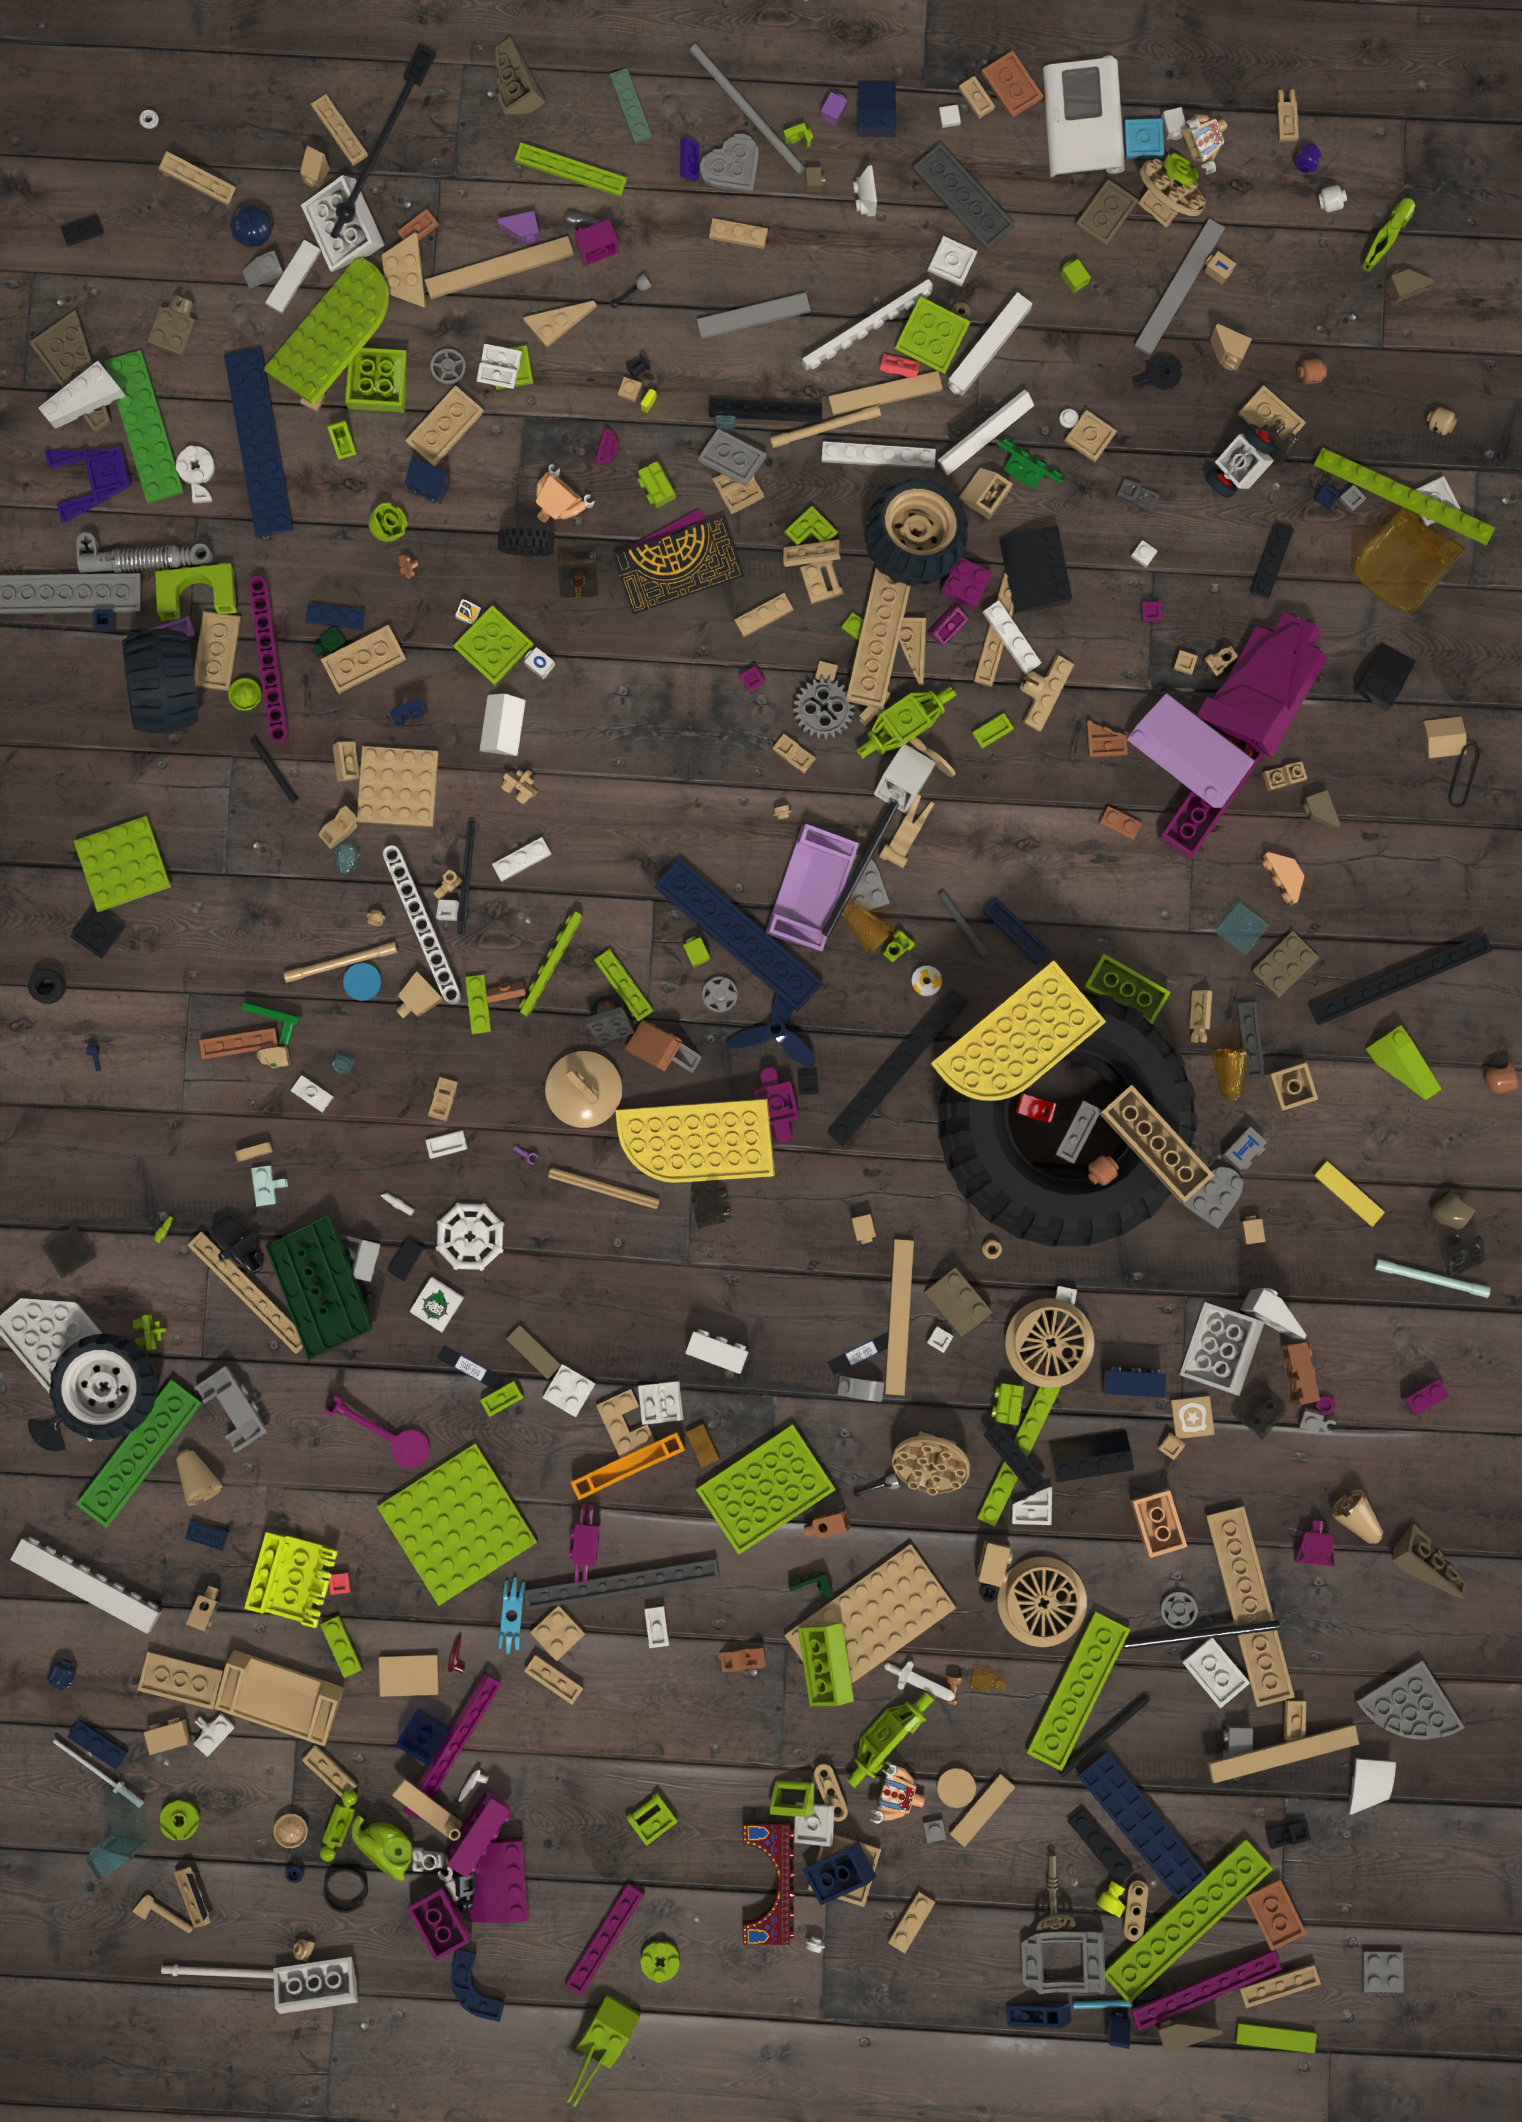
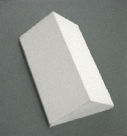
M508 694L488 695L480 751L518 756L526 700Z

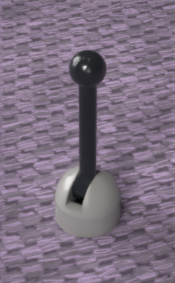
M642 274L636 279V286L618 300L612 301L610 306L616 308L621 301L636 290L645 291L652 287L646 276Z
M897 1474L888 1475L884 1483L862 1490H854V1496L859 1497L862 1493L884 1486L891 1490L900 1488Z

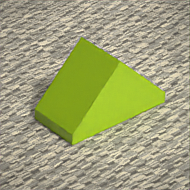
M343 420L327 425L338 460L357 455L346 421Z

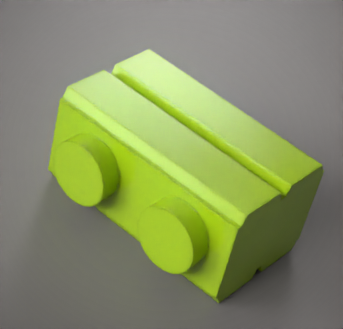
M658 461L638 471L639 478H637L641 489L645 487L648 493L646 498L650 505L654 504L656 508H659L676 498V493Z
M1000 1383L999 1387L996 1386L994 1398H997V1405H993L991 1417H995V1422L1012 1425L1019 1424L1024 1391L1023 1386Z

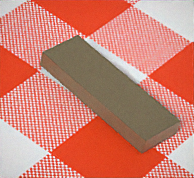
M521 1325L507 1338L547 1379L561 1366Z

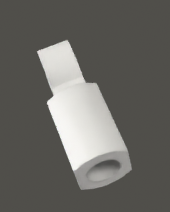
M447 1867L449 1875H443L440 1870L438 1871V1876L441 1880L445 1881L444 1885L452 1901L456 1902L461 1897L456 1896L453 1869Z

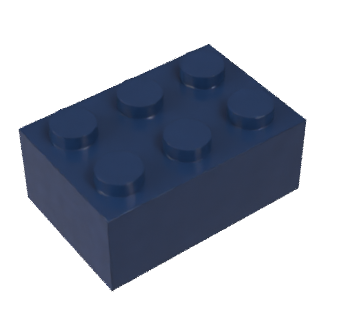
M1108 1366V1370H1103L1102 1393L1165 1398L1166 1374L1161 1373L1159 1369H1147V1372H1142V1368L1128 1367L1127 1371H1122V1367Z

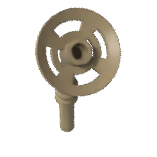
M1049 1854V1877H1047L1050 1914L1038 1922L1036 1926L1038 1933L1070 1931L1076 1925L1073 1917L1060 1915L1057 1911L1056 1890H1058V1877H1056L1055 1854Z

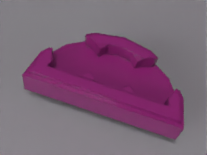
M604 428L595 465L610 463L618 453L619 444L617 438L607 428Z

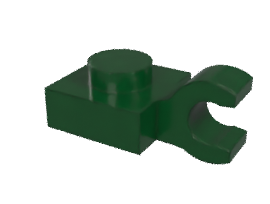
M333 627L320 637L322 643L313 647L312 650L318 658L327 650L331 654L345 645L346 641L338 630Z

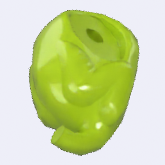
M358 1815L352 1825V1838L356 1846L388 1876L395 1880L404 1881L406 1878L404 1873L412 1859L410 1840L399 1828L387 1822L373 1823L362 1831L360 1826L364 1819Z

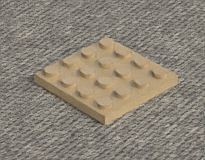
M362 746L357 822L433 827L439 752Z

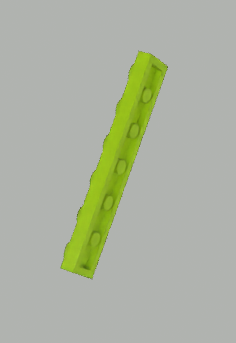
M520 143L515 157V163L618 197L622 196L627 182V177L524 143Z
M576 911L567 918L565 931H561L556 939L558 944L555 949L551 948L547 955L549 960L546 966L544 964L541 966L537 982L533 981L528 990L531 992L527 999L524 998L519 1006L521 1009L520 1013L526 1017H529L583 918Z

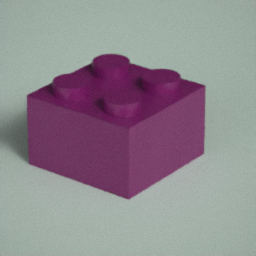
M610 219L606 221L599 220L593 226H584L579 228L577 232H574L576 246L584 266L619 254L618 239Z
M961 557L958 564L950 572L940 595L975 611L993 573Z

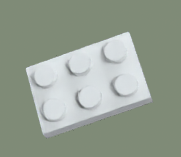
M1213 1638L1205 1641L1182 1661L1219 1708H1222L1250 1684Z

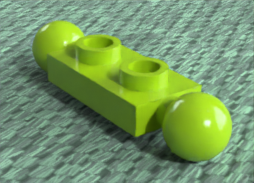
M346 1790L342 1794L343 1805L336 1804L322 1842L327 1844V1846H324L320 1851L321 1859L326 1862L332 1861L335 1858L336 1851L334 1847L342 1846L355 1813V1809L350 1807L357 1801V1793L353 1790Z

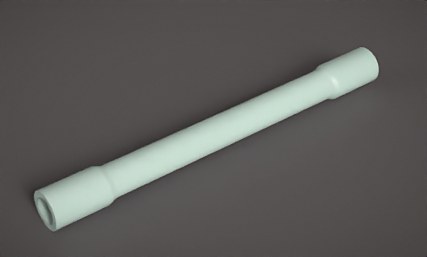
M1378 1258L1374 1269L1378 1271L1394 1273L1466 1291L1470 1294L1486 1298L1489 1297L1491 1290L1489 1286L1449 1278Z

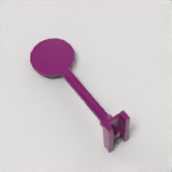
M337 1392L333 1394V1400L336 1402L331 1401L330 1405L333 1406L332 1408L328 1405L326 1406L325 1413L332 1417L335 1412L341 1416L345 1415L391 1442V1454L395 1462L402 1467L416 1468L427 1460L430 1446L426 1436L421 1432L405 1430L398 1435H394L349 1409L346 1404L341 1402L342 1395Z

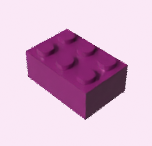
M445 1885L410 1903L407 1907L434 1961L441 1959L471 1941L472 1936Z

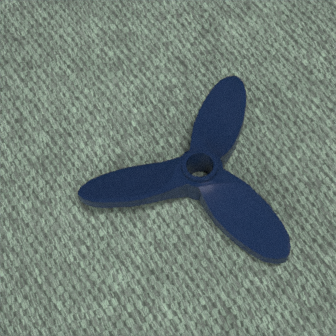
M777 994L772 1007L771 1022L768 1025L745 1030L736 1034L727 1042V1046L730 1049L740 1050L759 1046L774 1040L778 1041L783 1050L798 1063L808 1067L815 1064L814 1056L808 1046L797 1035L786 1029L793 1008ZM776 1027H780V1028H781V1032H780V1033H778V1034H773V1033H772V1031H773L774 1028H776Z

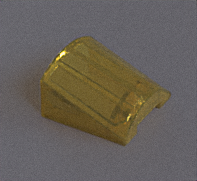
M1403 507L1362 549L1352 572L1380 600L1397 610L1413 615L1466 549L1451 538L1446 541L1418 521L1420 516L1417 513Z

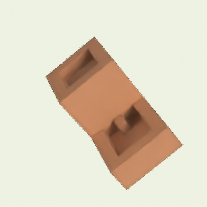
M763 1647L720 1652L722 1672H737L744 1669H761L766 1667Z

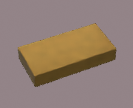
M704 1424L686 1432L701 1467L719 1460Z

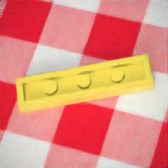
M1328 1161L1313 1175L1371 1227L1385 1213Z

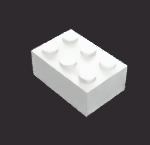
M701 1329L698 1332H693L685 1354L730 1371L741 1373L748 1351L745 1350L746 1346L735 1343L734 1346L727 1344L728 1340L719 1336L716 1339L709 1337V1332Z

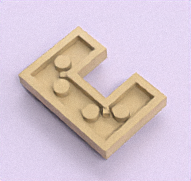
M632 1389L596 1405L620 1458L656 1442L648 1424L630 1432L622 1414L639 1407Z

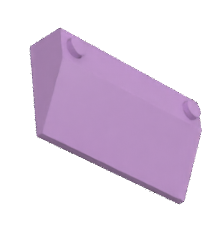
M1167 693L1137 724L1127 739L1214 808L1223 807L1255 762L1254 759Z
M808 824L803 825L765 933L822 952L827 937L822 935L821 931L844 890L859 843Z

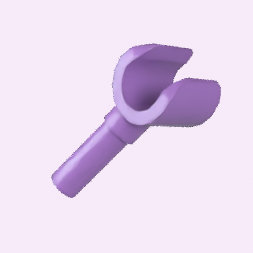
M516 1145L513 1150L527 1158L529 1164H534L529 1161L531 1155H535L538 1158L537 1154L528 1153Z

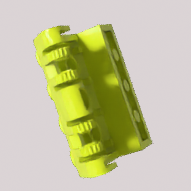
M266 1532L244 1609L262 1614L265 1612L300 1621L302 1625L317 1628L319 1619L313 1616L320 1617L321 1612L313 1609L312 1605L313 1603L317 1605H323L324 1600L319 1597L325 1598L330 1581L323 1577L330 1579L332 1574L324 1571L323 1566L324 1564L329 1567L334 1566L335 1562L328 1558L336 1559L338 1551L325 1545L296 1537Z

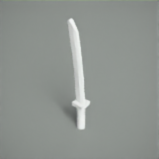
M56 1739L53 1740L54 1744L112 1785L114 1793L120 1792L138 1808L144 1804L143 1800L124 1787L125 1783L123 1781L117 1784Z

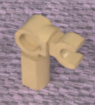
M448 870L443 875V885L433 893L439 900L449 891L452 892L462 881L452 870Z

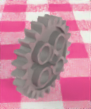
M821 678L820 683L813 679L812 686L807 682V689L800 688L802 695L796 694V698L799 701H794V705L798 707L793 709V713H798L795 716V720H801L798 727L805 726L803 732L805 733L809 730L810 737L814 733L817 734L818 740L821 735H824V739L827 740L829 734L834 739L835 732L842 735L841 728L844 730L848 729L845 723H852V720L848 717L854 716V713L850 710L855 708V705L849 704L851 702L846 701L848 691H843L845 685L838 687V681L831 684V678L828 679L827 683H824L823 678ZM826 692L828 698L822 700L818 697V693ZM811 698L816 699L822 707L827 706V711L835 716L837 720H834L825 710L821 712V707L812 701ZM840 704L843 709L840 712H835L832 706ZM807 706H813L816 711L813 714H809L805 709ZM822 718H827L830 724L822 726L819 721Z

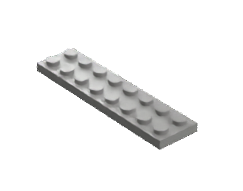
M140 573L0 575V614L93 613V610L112 609L115 613L142 612V575Z

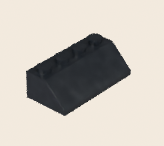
M1126 1430L1049 1443L1056 1482L1134 1470L1132 1452Z

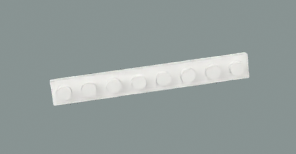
M929 279L810 353L802 359L803 367L806 371L810 368L815 369L821 364L822 360L826 358L831 359L841 348H848L852 345V341L857 338L859 340L864 338L871 329L874 328L876 330L887 319L890 318L892 320L897 317L901 310L910 309L915 305L920 296L927 298L931 294L933 284Z

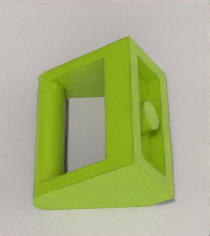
M776 1780L770 1804V1814L798 1817L813 1815L814 1784L810 1782ZM782 1788L806 1790L804 1804H782Z

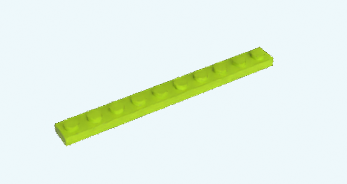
M1322 448L1315 461L1314 466L1484 545L1488 544L1495 530V527L1325 448Z

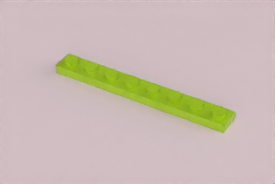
M1039 1386L1013 1440L1027 1458L1061 1386L1054 1388ZM1003 1461L977 1516L978 1519L994 1527L1018 1479L1005 1461Z

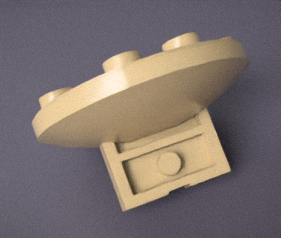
M1155 158L1154 160L1146 161L1140 169L1141 178L1148 190L1138 204L1148 213H1151L1165 227L1170 225L1178 213L1189 216L1200 215L1205 209L1206 199L1197 188L1198 183L1195 181L1190 186L1181 184L1174 178L1170 179L1165 174L1167 170L1163 162Z
M578 1051L564 1056L552 1067L546 1080L545 1094L550 1109L561 1121L573 1127L590 1128L604 1123L615 1113L622 1097V1082L615 1066L604 1056L590 1051Z
M919 1431L918 1436L902 1441L896 1447L892 1458L895 1473L902 1481L908 1484L910 1489L924 1491L930 1495L948 1493L960 1489L969 1477V1460L965 1453L956 1446V1442L935 1437Z

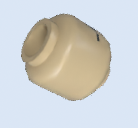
M1438 407L1435 411L1429 413L1427 422H1429V429L1431 431L1446 435L1448 432L1451 433L1457 419L1454 412Z

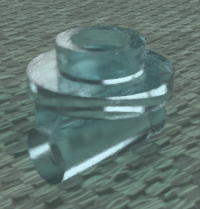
M337 1053L332 1065L338 1073L345 1074L350 1072L355 1060Z

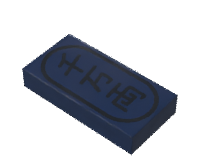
M191 1520L185 1539L222 1551L229 1531Z

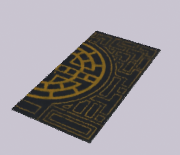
M724 517L613 556L633 614L744 576Z

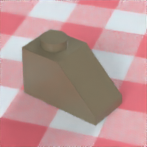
M1400 269L1391 274L1387 283L1395 302L1430 290L1434 280L1410 269L1405 271Z
M1328 790L1306 797L1303 800L1302 809L1305 815L1308 814L1309 819L1333 830L1341 826Z

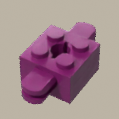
M768 1067L760 1074L763 1088L753 1090L755 1099H768L770 1126L773 1129L774 1138L780 1143H786L792 1138L790 1122L800 1119L791 1081L780 1083L776 1069Z
M582 1504L580 1522H577L571 1528L570 1539H573L574 1543L569 1548V1559H572V1564H576V1583H579L581 1565H584L582 1583H587L588 1566H595L597 1564L601 1524L592 1523L594 1505L589 1506L587 1523L585 1522L586 1504Z

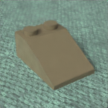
M1175 2015L1154 2024L1166 2054L1222 2034L1215 2020Z

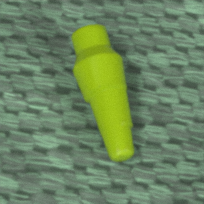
M168 1216L163 1225L155 1232L154 1241L160 1244L161 1240L166 1237L173 1217Z

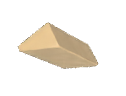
M355 741L333 744L337 781L360 779Z

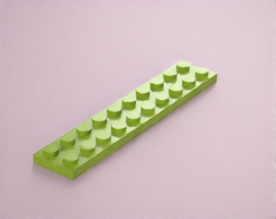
M1243 1839L1207 1873L1208 1876L1178 1900L1143 1933L1139 1940L1129 1946L1105 1969V1978L1130 2004L1273 1868L1246 1839Z

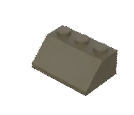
M955 1267L925 1291V1294L961 1337L992 1313L990 1308Z

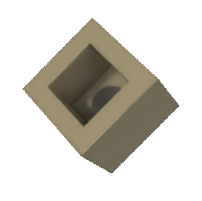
M806 167V193L821 192L822 186H825V174H821V167Z

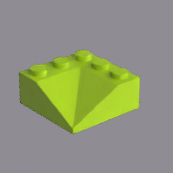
M361 348L348 364L345 400L348 409L405 413L407 351Z

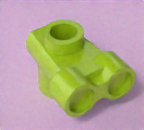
M899 929L893 934V940L882 953L892 963L906 950L910 951L915 946ZM892 948H895L897 950L896 955H892L890 953V950Z

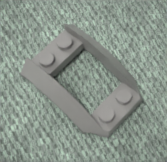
M1082 1931L1041 1932L1021 1943L1023 1984L1033 1988L1038 1994L1057 1992H1097L1104 1994L1107 1980H1105V1937L1103 1933ZM1083 1942L1084 1979L1044 1980L1042 1943Z

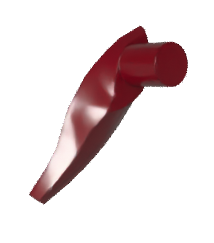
M458 1636L454 1644L448 1664V1671L452 1672L454 1670L462 1674L465 1666L457 1663L461 1636Z

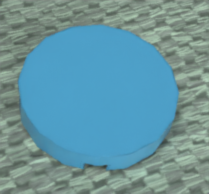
M358 963L347 970L344 975L343 984L345 991L350 997L358 1001H368L379 993L382 979L375 967L366 963Z

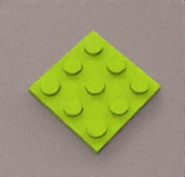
M920 296L895 349L946 374L971 322Z
M493 605L453 645L494 686L534 646Z

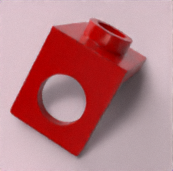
M1021 1094L1016 1113L1050 1123L1056 1103L1042 1101L1032 1096ZM1047 1107H1049V1113H1048V1115L1045 1117V1116H1044L1045 1109H1046Z

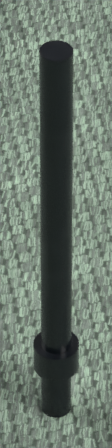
M468 821L460 910L457 915V919H459L457 934L465 935L466 920H468L469 916L467 907L475 832L474 821Z
M1145 1694L1079 1754L1073 1755L1063 1770L1058 1771L1061 1777L1064 1778L1071 1770L1077 1769L1081 1765L1080 1762L1150 1701Z

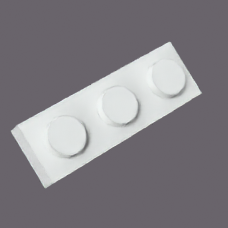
M541 837L493 863L492 866L502 882L552 854Z

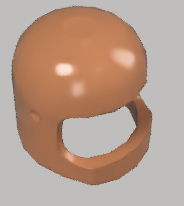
M1513 1061L1506 1062V1068L1496 1069L1493 1066L1487 1070L1485 1075L1486 1084L1491 1092L1500 1094L1518 1089Z

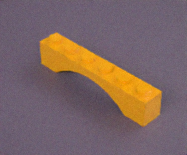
M675 1432L571 1481V1485L578 1500L634 1473L685 1451V1447L678 1432Z

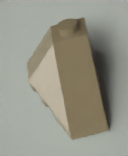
M509 37L495 47L496 67L498 68L497 84L499 85L498 100L506 115L531 113L542 106L545 101L514 41Z
M1412 1524L1395 1545L1391 1561L1405 1573L1463 1599L1467 1586L1465 1580L1452 1565H1447L1442 1558L1443 1553L1440 1550L1436 1551L1430 1544L1432 1541L1430 1537L1415 1524Z

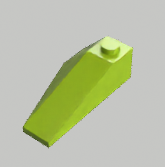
M1401 1025L1365 1049L1376 1065L1386 1070L1395 1079L1401 1081L1425 1101L1442 1090L1415 1044Z

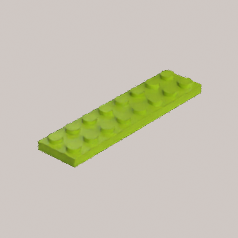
M1096 1611L1094 1612L1026 1751L1027 1754L1060 1771L1063 1770L1131 1629Z

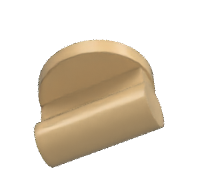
M300 1939L293 1948L295 1958L308 1962L315 1942Z

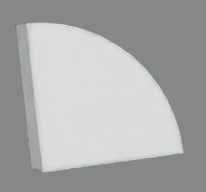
M191 483L193 503L212 502V497L207 489L199 484Z

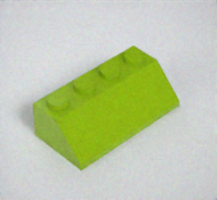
M826 1623L798 1628L810 1706H840L853 1702L854 1698L842 1623Z

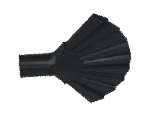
M58 1416L52 1422L28 1421L29 1433L36 1444L50 1451L66 1450L59 1430V1424L62 1420Z

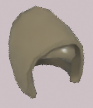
M1452 1191L1440 1199L1432 1208L1433 1216L1439 1223L1457 1230H1461L1475 1212L1473 1208L1460 1199L1459 1195Z

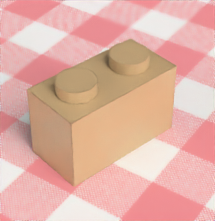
M179 1717L167 1720L168 1724L160 1725V1723L149 1725V1729L144 1732L149 1755L189 1744L191 1739L186 1719L179 1720Z

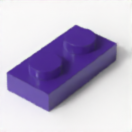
M685 138L681 140L680 177L694 182L699 180V143Z

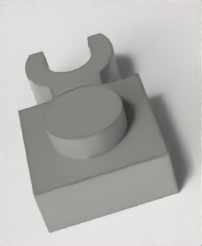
M1305 1408L1299 1428L1317 1433L1322 1428L1326 1433L1332 1434L1333 1428L1327 1425H1336V1419L1333 1417L1324 1418L1323 1412Z

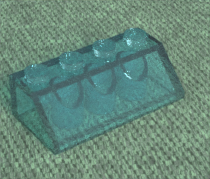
M119 1834L115 1838L111 1835L89 1852L91 1856L86 1861L96 1878L100 1880L132 1859L149 1843L147 1840Z

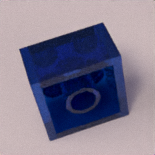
M418 1708L395 1746L429 1766L451 1728Z

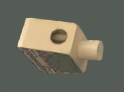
M208 1586L204 1596L198 1595L186 1625L209 1633L220 1604L215 1601L219 1589ZM208 1603L209 1608L204 1611L203 1606Z

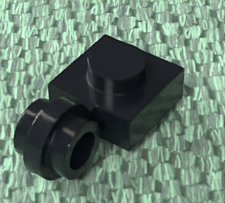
M470 1873L467 1878L463 1875L455 1876L456 1896L461 1897L457 1902V1908L460 1912L467 1913L473 1909V1900L470 1898V1895L476 1894V1874Z

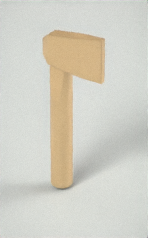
M149 1894L145 1895L132 1911L146 1920L150 1910H153L187 1933H190L193 1929L192 1925L154 1902V1898Z

